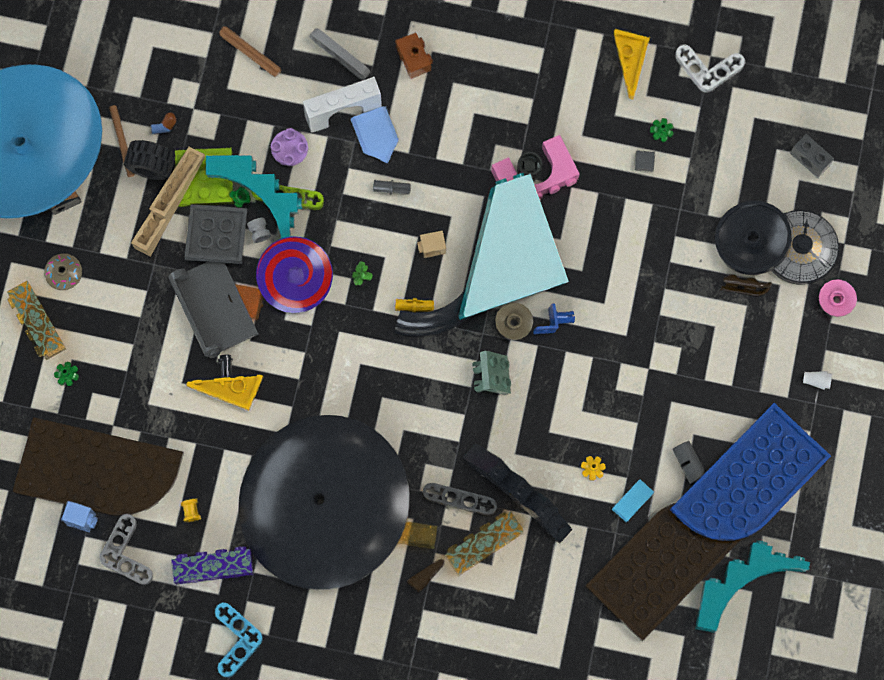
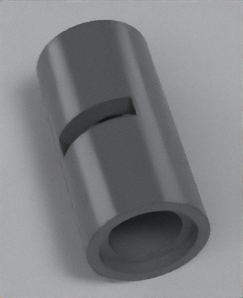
M686 441L672 449L690 484L697 482L706 473L690 441Z

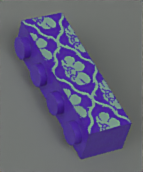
M236 547L235 551L227 552V549L215 550L214 554L198 552L195 553L196 556L188 557V554L176 555V559H171L173 580L176 585L254 575L252 553L246 547Z

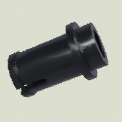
M229 354L220 355V359H218V362H220L221 378H233V358Z

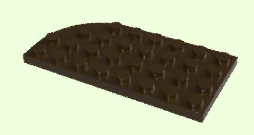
M33 417L13 493L67 505L68 501L89 507L94 512L107 515H133L154 507L170 492L178 477L184 452Z
M676 503L663 508L654 515L585 586L642 642L741 540H715L694 532L670 511Z

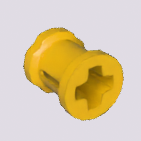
M197 499L185 500L180 503L184 510V522H193L201 519V516L198 515Z

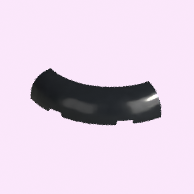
M465 290L453 302L438 310L423 313L400 310L395 334L412 337L437 335L462 324L469 318L459 319Z

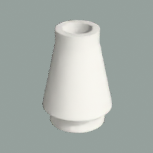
M828 371L805 372L803 383L823 390L825 388L830 389L832 374L827 373Z

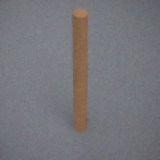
M111 106L109 109L122 158L125 161L128 147L117 107ZM125 167L128 177L135 176L134 173Z

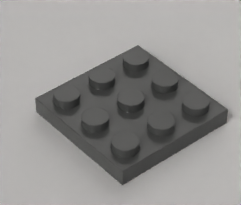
M191 205L185 260L242 264L248 214L247 208Z

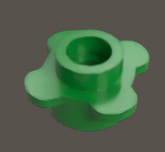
M242 186L236 191H231L229 194L237 208H241L243 204H248L251 201L249 192Z

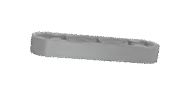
M315 28L309 35L317 45L360 79L365 80L371 73L362 62L320 29Z

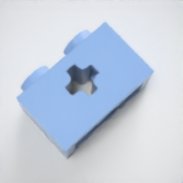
M68 501L61 519L65 524L90 533L91 528L94 529L97 523L96 513L91 508Z

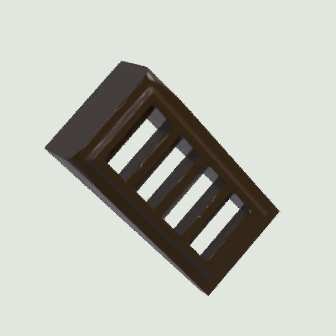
M442 558L409 578L407 583L418 593L421 592L445 565Z

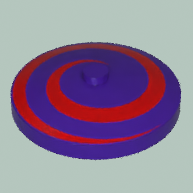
M293 236L275 241L263 252L257 265L256 279L262 296L270 305L284 312L301 313L313 309L325 299L332 285L333 270L328 255L318 244L307 238Z

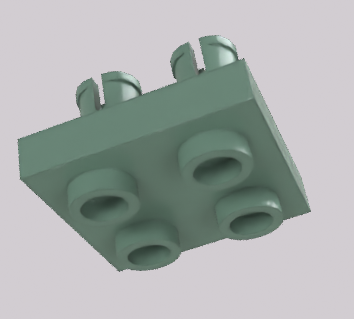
M490 351L480 352L481 361H476L472 364V366H477L473 368L475 374L482 372V380L474 382V385H479L474 387L477 393L490 391L503 395L511 394L508 356Z

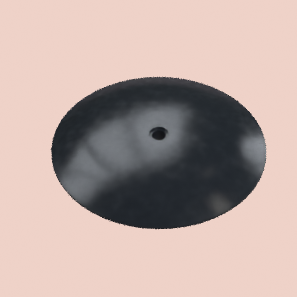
M318 415L297 420L273 434L259 448L247 467L239 495V518L244 538L251 552L261 565L284 582L315 590H327L350 585L376 570L389 557L398 544L409 512L410 493L408 479L403 464L394 448L372 427L355 419L337 415ZM324 496V502L318 505V498Z

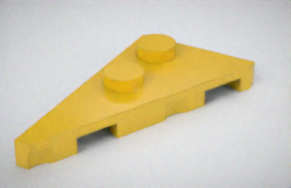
M615 29L614 38L629 99H634L649 37Z
M263 376L215 378L214 380L204 381L194 380L187 382L186 386L249 411Z

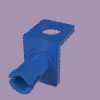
M555 303L551 304L548 308L550 326L536 327L533 334L555 333L559 328L558 324L574 323L575 316H572L574 311L557 312Z

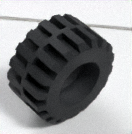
M135 140L129 144L124 166L132 173L153 180H166L170 177L176 155L160 144L145 140Z

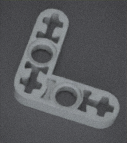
M124 514L119 518L100 554V561L105 567L139 584L147 585L153 579L152 571L148 567L122 555L137 526V521L132 515ZM128 519H131L130 522L132 523V526H127V528L125 529V532L128 533V535L126 536L122 532H119L118 529L120 528L123 531L125 527L123 521H128ZM122 536L124 538L123 544L115 546L113 544L114 537ZM112 553V557L117 561L119 560L117 568H114L116 564L112 561L106 563L105 555L109 556ZM124 562H130L132 564L131 570L123 572L121 565ZM136 566H139L137 570L141 573H144L145 570L147 571L148 579L140 580L141 577L136 573L134 577L131 576L135 572Z

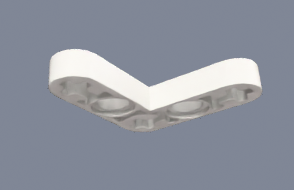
M687 45L679 46L675 54L678 63L702 92L712 91L741 71L745 64L744 57L741 54L734 53L708 70L692 48ZM681 51H682L683 53H686V52L688 53V54H687V58H686L685 56H682V57L680 56V55H681ZM733 59L735 61H740L739 66L735 64L731 67V69H729V66H731L733 63ZM696 64L700 67V71L694 73L690 70V66ZM718 69H724L726 71V76L719 77L716 74V71ZM713 76L714 79L710 82L709 86L703 85L704 80L707 82Z

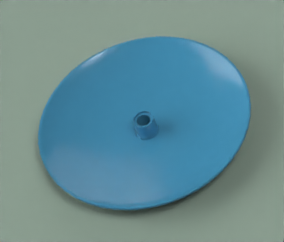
M18 65L0 70V218L27 217L46 211L61 203L85 181L98 158L102 142V120L97 104L82 83L59 69L42 65Z

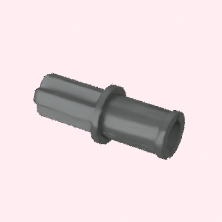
M374 180L373 192L390 193V195L392 193L410 194L411 184L393 182V180Z

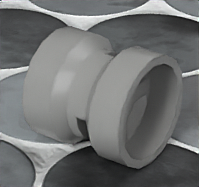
M257 218L247 224L249 231L253 233L251 237L254 243L263 242L271 237L269 230L266 229L265 218Z

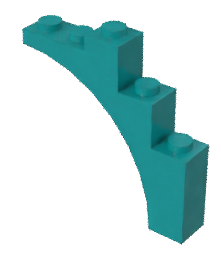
M252 155L206 156L207 177L223 178L250 189L271 210L277 221L281 239L293 237L291 236V228H294L295 220L294 217H291V214H299V209H302V198H299L298 193H276V191H279V179H276L275 174H253V172L257 171V162L253 160Z
M759 540L756 543L753 542L750 545L747 565L744 564V561L733 559V562H728L724 584L721 583V580L709 578V581L706 580L704 582L695 629L715 633L728 602L739 589L750 581L773 572H807L810 562L798 556H794L793 559L788 558L786 554L774 552L773 555L771 554L773 546H768V542Z

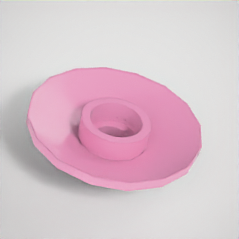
M831 280L820 290L819 303L822 309L829 315L835 317L845 316L851 313L856 306V292L846 281ZM838 297L840 302H834L833 298Z

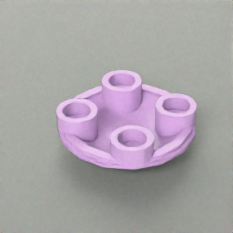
M292 128L283 130L272 140V155L282 165H297L307 156V140L304 135Z

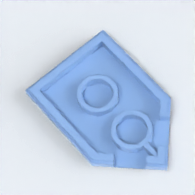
M379 107L351 118L363 153L388 164L399 139L386 107Z

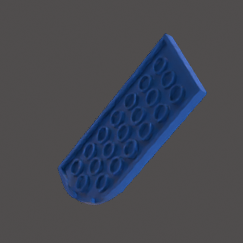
M773 403L681 497L670 511L691 530L704 537L723 541L748 537L764 527L831 455L782 409Z

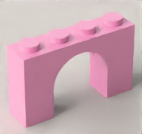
M560 135L543 142L542 149L551 165L552 173L546 181L534 184L539 199L543 198V195L547 193L554 194L565 185L567 187L572 186L579 179V172ZM509 157L492 164L491 171L496 181L505 178L507 181L513 180L514 175H517Z

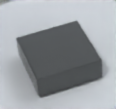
M636 150L635 170L653 172L655 152Z

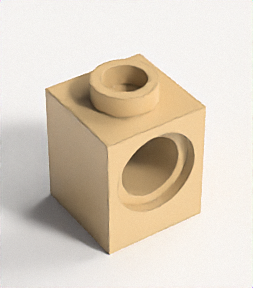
M443 231L420 235V241L417 244L419 253L423 252L424 258L446 254Z

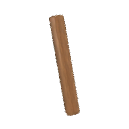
M223 27L221 29V37L272 76H278L281 72L279 66L229 28Z

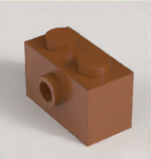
M416 32L396 40V49L410 79L430 72L431 64L433 63L430 54H426L424 50L425 43L422 37L419 38Z

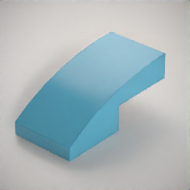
M639 480L612 510L627 522L653 495L654 491L642 480Z

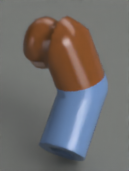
M167 113L161 124L151 125L152 134L170 132L176 123L175 115Z

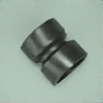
M534 152L522 154L518 160L517 174L524 173V176L531 174L533 182L537 181L542 168L540 156Z

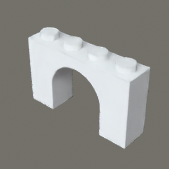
M375 77L303 101L305 117L311 133L329 127L328 119L342 109L361 106L363 113L381 107V93Z

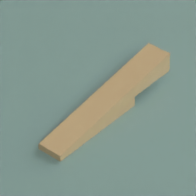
M188 147L150 206L151 212L132 240L131 244L136 250L151 257L206 157L205 154Z

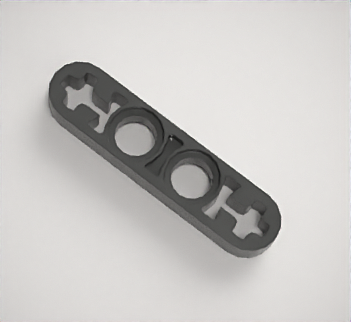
M428 483L423 489L424 498L430 502L485 516H491L497 510V503L491 497L436 483ZM433 487L435 492L440 493V489H443L442 500H439V495L436 494L429 497V493L426 491ZM446 493H455V501L448 502L445 499ZM466 497L474 498L475 504L472 507H467L464 504ZM478 499H482L481 504L491 502V506L494 508L485 511L486 508L480 506V510L476 509Z

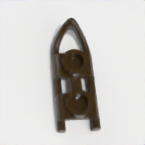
M731 274L724 277L723 282H726V284L721 286V290L761 296L770 290L772 282L760 283L752 277L741 280L738 276ZM737 285L744 286V289H738ZM756 287L765 288L762 291H756Z

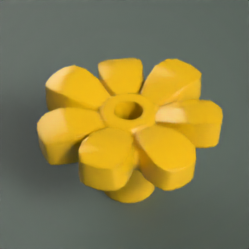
M588 456L586 458L587 463L582 462L581 468L585 469L582 472L583 477L589 475L591 481H595L596 476L602 478L604 473L601 470H605V464H600V457H596L593 460L591 456Z

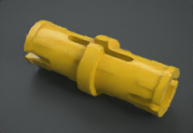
M413 298V300L396 299L395 311H412L413 313L434 311V300H417V298Z

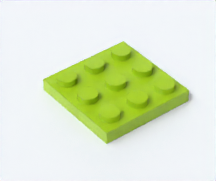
M232 148L196 149L205 154V156L232 155ZM175 150V167L186 150ZM205 157L178 207L234 204L233 198L229 196L230 192L233 191V181L207 177Z

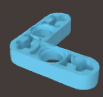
M221 603L215 609L216 617L240 638L218 665V671L222 676L232 677L260 646L263 637L261 632L227 603ZM221 608H229L227 612L231 616H233L234 613L237 616L233 617L230 623L228 624L227 621H229V618H227L225 615L220 617L221 612L219 610ZM236 620L244 621V628L240 631L235 630L233 627ZM248 626L251 627L248 630L251 634H258L257 642L253 641L250 643V637L247 634L244 637L241 636V634L246 632ZM240 647L246 650L245 657L241 659L235 656L236 649ZM230 656L239 662L237 666L235 663L231 665L232 671L230 673L228 671L222 672L224 670L223 664L228 665L232 661L228 659Z

